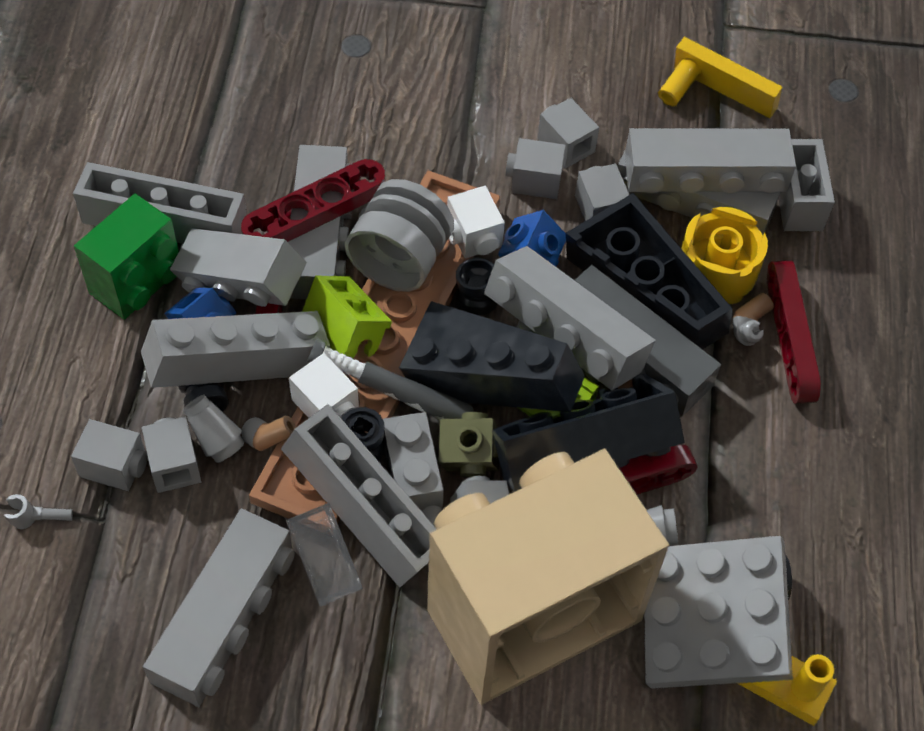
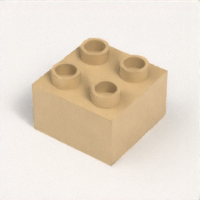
M602 449L574 463L567 452L549 455L535 463L523 474L519 483L522 489L491 504L483 493H472L463 496L445 507L434 520V526L437 530L430 532L427 611L480 705L630 628L643 619L669 548V543L606 449Z

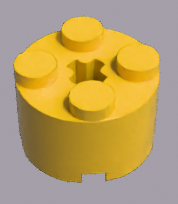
M716 207L712 209L711 213L702 216L699 213L693 217L687 226L681 249L728 304H736L752 290L757 281L767 253L768 239L765 232L762 235L756 226L757 221L748 213L731 207Z

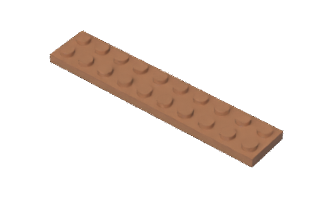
M428 170L420 185L435 193L446 205L449 196L477 188ZM489 192L495 205L499 208L500 195ZM448 239L420 288L409 292L395 291L383 287L368 278L362 290L391 319L392 324L390 329L385 330L379 348L374 355L368 357L364 353V347L368 343V340H364L358 346V352L353 359L363 363L370 362L405 377L400 371L399 366L430 302L433 301L449 306L458 288L456 270L461 263L474 256L464 258L458 244L452 245ZM345 374L358 387L359 407L375 410L381 415L382 419L393 416L400 401L359 383L357 378ZM297 407L291 419L297 428L309 418ZM287 440L278 443L249 494L250 503L332 536L340 517L281 450Z

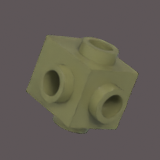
M481 412L463 413L462 419H440V465L447 472H460V476L465 478L486 476L487 471H499V459L492 433L493 429L499 427L494 419L488 418L486 413Z

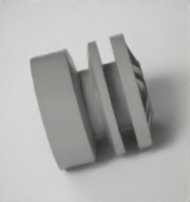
M391 179L380 184L366 207L365 214L360 216L347 237L345 249L352 264L365 277L383 287L395 291L409 292L419 289L436 261V257L440 254L454 230V217L448 206L432 191L408 180Z

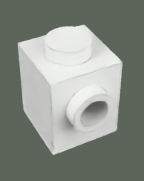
M486 185L448 197L447 206L454 217V230L449 240L452 245L458 244L464 258L478 254L486 255L502 246L505 222Z
M325 353L289 377L292 401L308 418L327 404L332 407L341 419L349 410L359 407L358 387Z

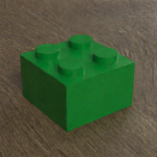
M136 193L74 245L89 294L123 320L135 310L143 308L149 301L150 296L164 284H168L176 278V275L170 271L179 253L172 219Z

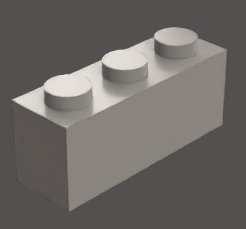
M191 228L170 271L183 282L182 287L189 293L195 288H213L218 296H222L231 302L237 298L248 300L258 306H266L267 303L286 306L307 262L285 239Z

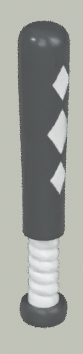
M316 339L307 360L310 363L325 353L342 372L357 378L359 383L415 409L426 412V414L439 420L462 419L463 413L474 412L473 407L464 401L390 372L370 362H359L349 356L340 354L338 351H333L331 348L326 347L327 342L322 339Z

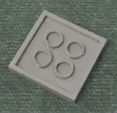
M782 536L669 546L645 610L646 684L650 688L793 680L785 542Z

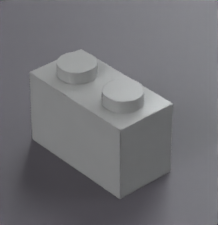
M791 139L796 168L788 191L781 192L779 197L784 231H823L835 203L823 139Z
M426 412L383 419L384 453L388 473L421 511L431 505L442 508L443 487Z

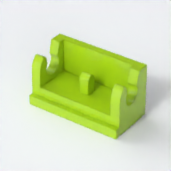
M315 275L302 312L318 311L330 343V348L333 351H338L340 354L353 359L358 352L360 343L368 340L364 347V353L368 357L374 355L379 348L385 330L390 329L391 319L350 276Z

